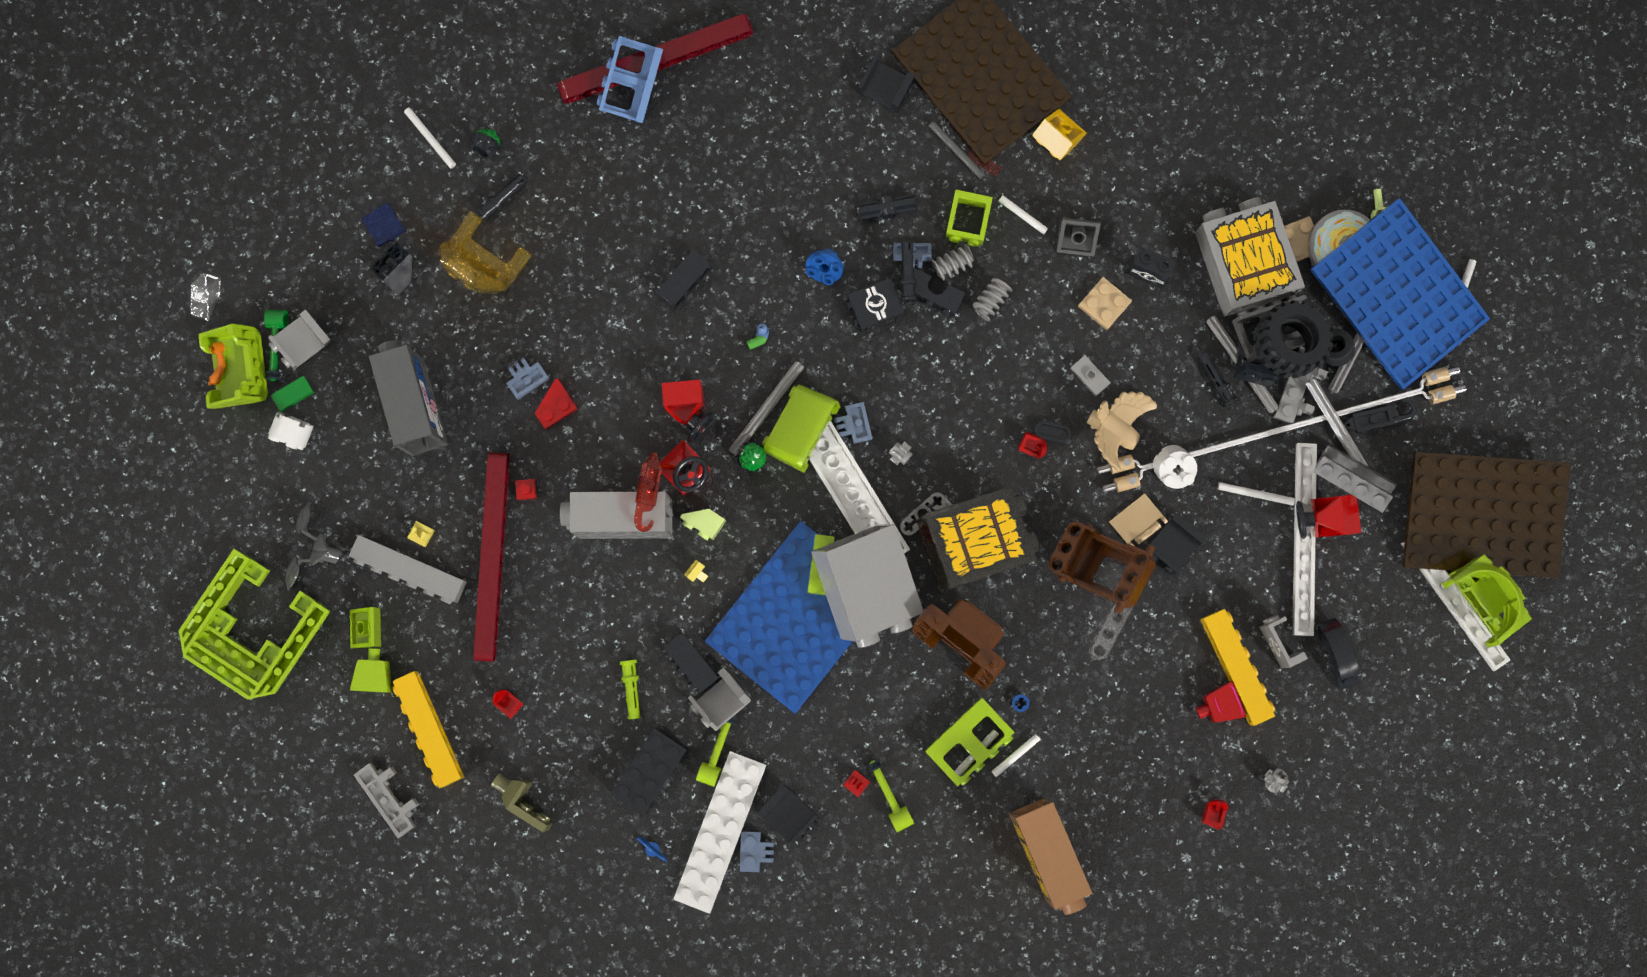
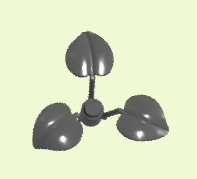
M307 502L301 510L296 522V532L301 533L302 531L303 534L315 541L310 559H298L295 556L290 561L285 576L288 591H290L298 577L299 565L301 563L310 562V565H315L317 562L323 563L326 561L336 564L340 556V549L328 546L329 544L326 543L324 534H319L316 538L307 532L306 526L309 522L311 502Z

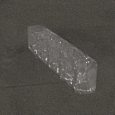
M1116 603L1112 604L1089 648V655L1093 659L1102 660L1108 656L1133 607L1123 609L1120 614V622H1115L1112 619V615L1115 612ZM1105 629L1112 631V638L1109 640L1103 636ZM1096 646L1103 648V655L1100 657L1094 653Z

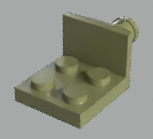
M499 773L492 782L491 787L503 794L501 798L506 809L541 832L548 831L553 824L549 821L550 817L542 812L539 814L533 811L534 807L527 802L521 803L533 782L531 780L518 779L511 781Z

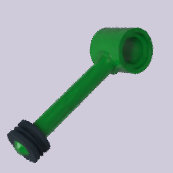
M267 309L265 311L264 324L266 328L272 329V336H275L281 329L288 326L289 316L287 310ZM271 349L269 371H265V379L270 381L281 380V372L277 371L278 352L275 353Z

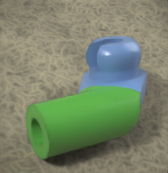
M759 324L756 337L746 341L750 350L766 343L769 328L765 324Z

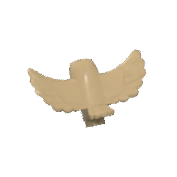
M1122 392L1119 398L1114 400L1111 409L1108 408L1107 401H1103L1098 411L1093 410L1087 421V424L1091 425L1092 429L1098 430L1095 432L1094 442L1102 452L1103 458L1117 471H1121L1118 462L1119 446L1121 445L1124 448L1133 450L1140 439L1139 433L1131 426L1132 423L1143 413L1157 408L1156 402L1142 392Z

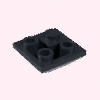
M396 243L387 249L386 254L381 259L375 261L371 270L399 295L411 283L412 255Z

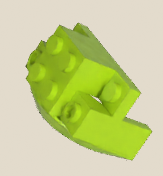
M1485 554L1474 558L1465 566L1448 574L1450 577L1441 583L1445 589L1452 584H1456L1493 635L1485 641L1488 648L1500 645L1532 619L1528 614V610L1524 607L1523 600L1526 598L1515 581L1510 577L1508 571L1502 566H1493L1492 561ZM1504 611V617L1501 618L1499 614Z

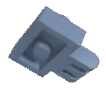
M893 243V261H902L901 243ZM913 243V265L915 266V263H918V268H922L923 261H931V243Z
M524 357L520 359L524 365L523 367L518 362L514 363L518 369L517 371H514L512 366L508 367L514 378L506 384L518 400L549 379L538 362L530 367Z
M864 402L845 406L846 416L834 419L835 423L843 421V424L836 426L837 430H845L838 433L840 437L851 435L853 444L872 440Z
M741 831L740 872H760V862H774V858H766V854H774V850H766V847H774V842H761V832Z

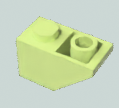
M710 509L685 513L680 517L683 520L682 524L690 530L693 527L700 531L698 535L705 540L709 538L714 540L726 522L724 518Z

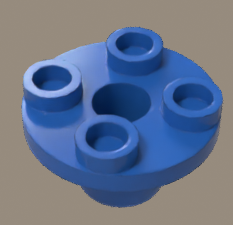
M823 249L822 251H816L807 258L806 274L809 277L826 285H832L833 282L839 280L842 276L843 263L833 250Z

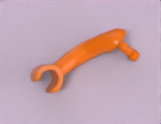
M214 342L209 347L212 354L216 353L217 368L209 377L210 381L208 384L210 386L219 384L225 372L226 364L223 355L225 346L222 342Z

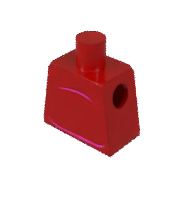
M1227 682L1202 696L1205 705L1195 708L1199 719L1209 716L1212 723L1246 717L1233 682Z

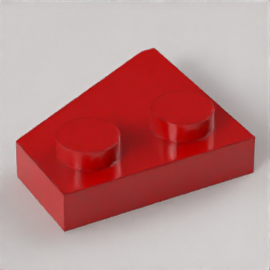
M556 378L535 414L547 430L578 410L559 379Z

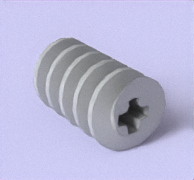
M965 244L964 250L958 247L957 253L952 250L950 251V256L945 253L943 259L938 256L936 262L934 260H931L937 275L944 281L945 274L952 277L951 271L959 274V267L963 271H966V264L972 268L974 258L968 245Z
M996 278L991 280L992 284L987 285V290L982 291V296L977 298L978 302L973 303L975 312L986 321H990L988 314L995 315L992 310L993 308L999 310L1000 307L997 305V302L1004 303L1001 297H1009L1006 291L1012 292V289L1005 282Z

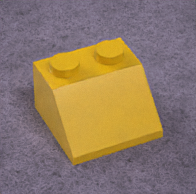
M1058 109L1043 120L1032 136L1040 145L1046 147L1052 156L1061 160L1087 133L1063 111Z

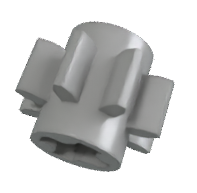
M905 441L902 445L897 442L889 452L892 455L890 460L896 465L900 462L904 465L912 456V453L909 451L911 446Z
M1269 769L1265 774L1266 777L1263 780L1265 781V787L1269 791L1277 793L1280 790L1283 793L1288 787V775L1283 770L1275 769L1273 771Z

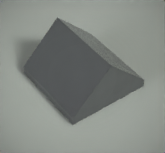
M1062 218L1059 224L1057 252L1094 257L1101 222Z

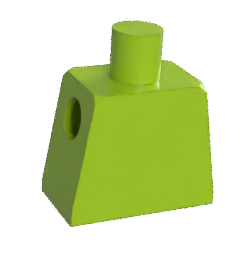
M369 648L368 660L357 661L350 691L392 693L389 661H379L380 649Z

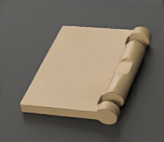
M1143 494L1109 521V523L1127 545H1133L1130 542L1133 539L1139 545L1161 528V525L1156 520L1160 518L1164 524L1168 520L1146 494Z

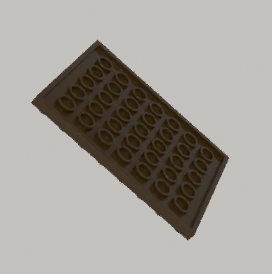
M993 0L955 1L892 49L891 52L907 72L915 74V82L984 166L1072 99L1069 91Z
M1414 452L1402 567L1455 571L1465 566L1474 558L1485 554L1492 561L1493 566H1502L1510 575L1559 578L1571 463Z

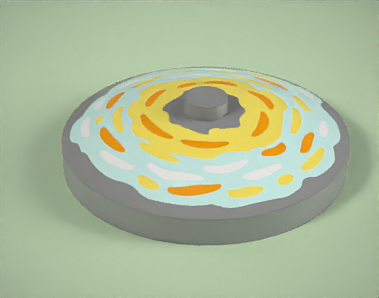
M1337 210L1321 218L1312 228L1308 238V255L1312 265L1317 264L1369 222L1370 219L1352 210Z

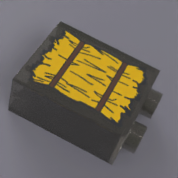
M1011 486L926 513L916 520L941 593L1025 566L1037 560L1035 553L1039 552L1037 536L1032 530L1026 531L1022 519L1027 513L1026 505L1020 494H1013Z

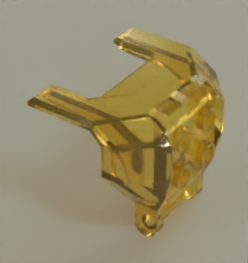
M470 211L453 238L448 242L443 241L439 247L442 257L440 263L444 266V270L448 271V275L454 279L459 278L463 281V285L466 288L474 289L478 294L505 292L514 282L532 254L520 246L510 262L504 263L472 240L471 236L482 219Z

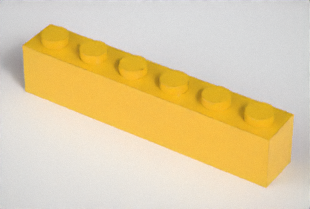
M1222 609L1200 619L1229 682L1234 683L1249 725L1255 726L1275 717V707L1271 701L1267 700L1265 695L1267 693L1266 688L1262 682L1259 683L1257 678L1258 671L1254 665H1251L1248 659L1250 654L1247 648L1243 647L1240 642L1242 638L1239 631L1234 629L1232 625L1233 618L1231 614Z
M413 671L394 680L393 691L397 697H400L402 702L400 704L401 710L405 715L407 714L410 720L408 725L410 730L415 732L417 736L416 744L419 750L424 752L425 757L423 759L427 768H430L433 773L431 778L434 785L443 788L465 778L419 672Z

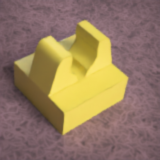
M416 521L407 538L426 547L435 530Z
M697 560L694 561L684 574L691 581L698 578L703 583L708 577L702 572L705 566Z

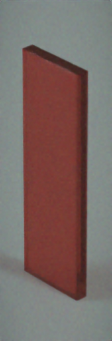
M972 150L967 155L974 163L995 177L1002 169L993 161L984 166Z

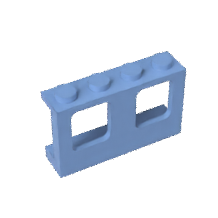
M619 36L618 39L614 38L611 49L615 51L614 56L608 59L606 68L610 69L609 74L603 78L601 87L605 89L603 95L599 94L596 105L600 106V111L643 123L663 49ZM624 45L645 53L640 73L616 67L615 63L620 46ZM610 83H618L635 90L629 110L608 105L605 102Z

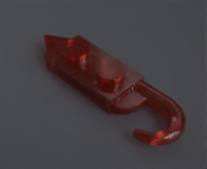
M654 452L645 463H642L635 500L637 504L634 524L641 532L649 531L654 524V521L651 520L648 526L642 525L643 512L651 511L656 506L662 473L657 453Z

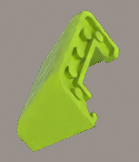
M229 324L198 334L200 347L205 353L212 354L209 347L214 342H222L225 346L223 352L226 364L225 372L220 383L216 385V390L207 392V408H224L261 402L267 399L268 390L265 379L260 332L255 327ZM216 353L212 354L214 371L217 368Z
M799 384L791 389L790 399L770 436H766L763 440L762 446L766 454L805 473L809 466L807 462L812 457L816 444L828 422L832 420L831 414L836 415L838 413L840 404L829 396Z

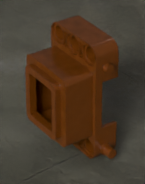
M1075 521L1067 526L1049 560L1048 567L1059 577V581L1063 583L1068 581L1116 603L1114 611L1121 614L1123 609L1135 606L1156 566L1155 560L1152 558L1155 547L1148 544L1146 550H1142L1130 544L1125 545L1099 534L1094 529V526L1089 523L1084 525ZM1081 530L1080 533L1077 536H1075L1076 532ZM1069 547H1072L1071 550L1068 553H1066L1067 549ZM1106 557L1127 566L1115 591L1093 582ZM1063 564L1061 569L1057 570L1058 566Z
M959 599L947 614L935 605L929 604L912 628L913 634L931 649H934L938 642L942 640L968 660L971 664L963 674L983 689L987 690L1006 665V662L993 651L1004 636L1002 627L968 600L963 601Z

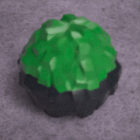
M480 129L472 133L471 150L475 154L485 159L497 153L500 147V140L495 130Z
M756 441L743 443L736 455L737 463L741 468L749 472L761 468L767 460L764 447Z

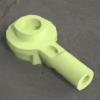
M1381 189L1373 190L1375 210L1371 214V219L1386 208L1383 206Z

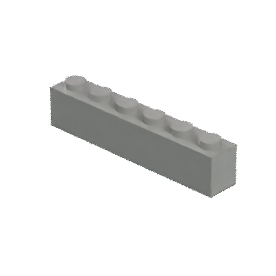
M358 535L349 554V557L354 558V563L363 567L364 564L372 566L370 570L379 574L384 571L389 574L388 578L399 581V579L407 581L405 585L411 588L421 587L424 589L423 593L434 597V594L441 596V601L451 604L452 601L458 603L467 584L466 581L360 535Z

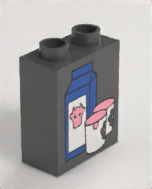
M400 340L387 341L378 345L379 353L370 355L369 360L393 445L411 456L447 446V438L424 359L409 346H402Z

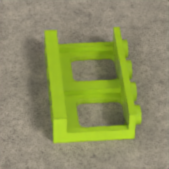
M980 698L934 741L925 752L956 786L960 784L964 786L971 779L969 775L974 770L976 773L985 766L983 762L988 757L990 759L995 757L999 753L998 748L1002 744L1006 746L1013 739L1011 735L1015 732L983 698ZM986 716L990 717L1004 732V736L990 749H987L972 733V729ZM957 743H960L976 760L961 776H958L943 759L944 755Z

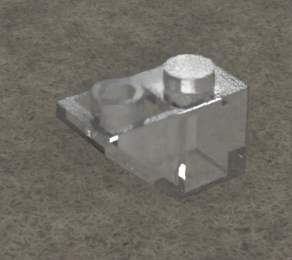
M202 273L191 284V315L207 321L211 318L220 295L219 278Z

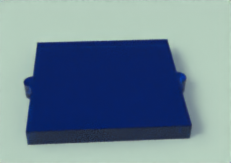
M389 203L377 210L374 209L371 214L362 218L379 247L390 240L393 241L395 237L405 232L404 227Z

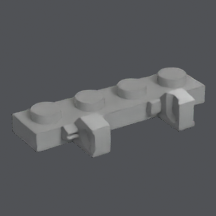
M1300 346L1297 352L1304 353L1305 348ZM1317 367L1305 376L1299 378H1292L1291 376L1287 378L1278 403L1279 408L1276 410L1273 418L1293 424L1296 415L1301 416L1304 413L1310 416L1313 414L1315 406L1304 403L1305 399L1302 398L1306 389V382L1313 377L1323 381L1328 371Z
M369 763L355 773L354 776L397 838H401L415 827L410 818L413 815L411 811L420 804L416 798H413L404 805L403 802L399 803L388 787L390 784L388 779L397 774L394 767H389L383 772L382 769L377 771L373 764Z

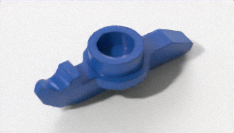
M638 836L637 840L646 847L645 851L648 856H657L659 859L668 862L664 854L660 852V847L657 843H649L641 836Z

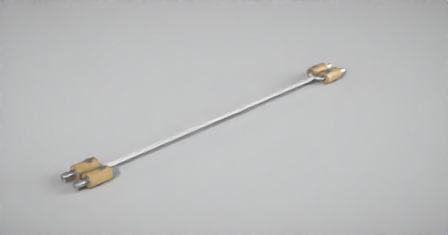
M1442 367L1423 373L1420 383L1421 387L1418 389L1339 410L1336 413L1338 416H1342L1417 394H1423L1433 405L1455 399L1456 394L1466 391V387L1463 385L1454 388L1452 385L1428 391V396L1424 391H1421L1424 387L1423 383L1425 386L1445 382L1450 380V376L1461 372L1459 367L1449 370L1447 367ZM1324 415L1189 452L1192 457L1327 419ZM1130 454L1118 458L1121 471H1117L1109 463L1108 465L1098 467L1097 471L1099 474L1108 471L1115 474L1135 468V463L1139 468H1142L1140 470V477H1138L1137 473L1115 478L1114 483L1103 486L1104 492L1114 489L1117 492H1122L1140 487L1143 471L1152 469L1153 463L1140 465L1137 460H1133Z

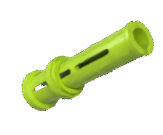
M637 660L620 661L623 672L621 680L625 683L628 719L641 718L636 683L639 679V676L636 675L635 666Z

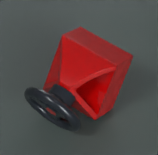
M701 380L662 383L664 408L674 420L686 425L690 430L692 429L687 442L690 444L695 442L709 427L714 418L713 413L706 414L702 419L698 416L705 409Z
M684 440L655 466L683 496L688 492L699 489L705 483L708 473L711 471L707 463Z
M1353 495L1311 499L1312 511L1304 512L1301 501L1296 502L1297 521L1301 539L1306 538V527L1313 526L1315 538L1361 533L1358 501Z

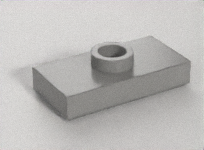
M1086 355L1070 368L1095 396L1110 384L1108 379Z

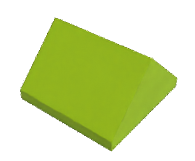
M367 607L350 610L351 648L381 647L380 608Z

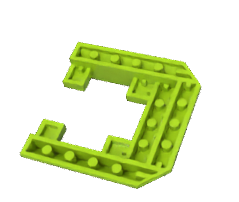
M233 549L179 629V635L185 659L249 700L276 694L330 613V610L321 602L316 601L303 591H299L289 607L303 617L284 646L281 648L272 641L266 640L258 654L227 635L237 621V618L224 611L244 579L260 587L270 570L255 559Z

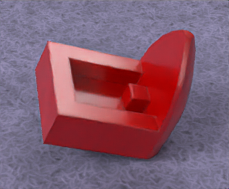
M1026 431L1018 446V450L1039 459L1047 453V444L1044 438Z
M505 689L498 690L493 695V704L510 719L524 705Z
M1214 799L1207 802L1201 822L1218 830L1222 829L1228 804L1222 799Z

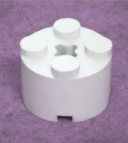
M277 412L269 430L268 439L286 443L287 447L303 450L307 445L314 426L292 416L285 417V414Z
M1169 445L1161 449L1162 451L1155 456L1153 461V469L1158 478L1170 488L1179 489L1191 485L1197 474L1195 459L1185 449L1177 445Z

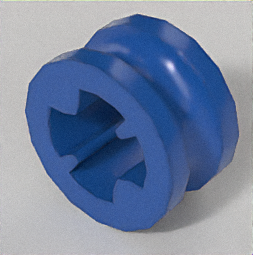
M1022 694L1015 696L1012 700V706L1018 712L1026 711L1030 704L1029 699ZM1020 697L1024 698L1023 701L1026 700V706L1024 705L1022 709H1018V705L1015 706V701H1019Z

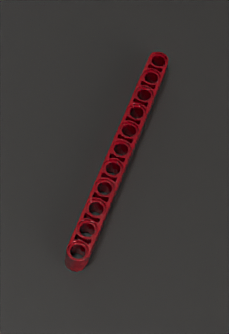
M747 14L735 16L654 46L663 49L657 71L750 37L754 31ZM641 51L619 59L615 65L630 72L640 73L645 53ZM607 64L559 82L557 87L563 103L569 104L604 91L605 88L601 87L604 76L609 74L610 69L606 68ZM612 82L609 85V89L621 84Z
M489 452L487 458L474 661L494 662L496 659L510 463L509 453Z

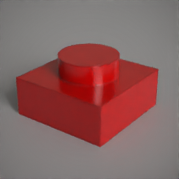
M535 479L515 481L517 500L537 499Z

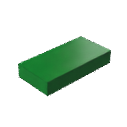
M302 376L272 394L271 397L279 411L283 412L315 392L306 377Z

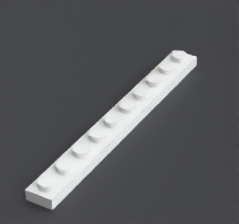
M1309 443L1296 444L1293 635L1314 636L1315 530L1314 526L1306 527V538L1301 539L1296 512L1297 501L1303 503L1304 512L1312 511L1311 499H1316V473L1313 471L1317 464V444Z

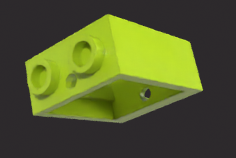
M955 190L945 238H949V241L955 243L960 241L968 242V245L975 247L982 245L993 197ZM958 203L985 208L980 235L952 229Z

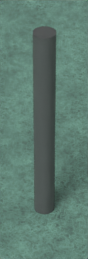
M934 121L930 123V129L979 179H982L985 173Z

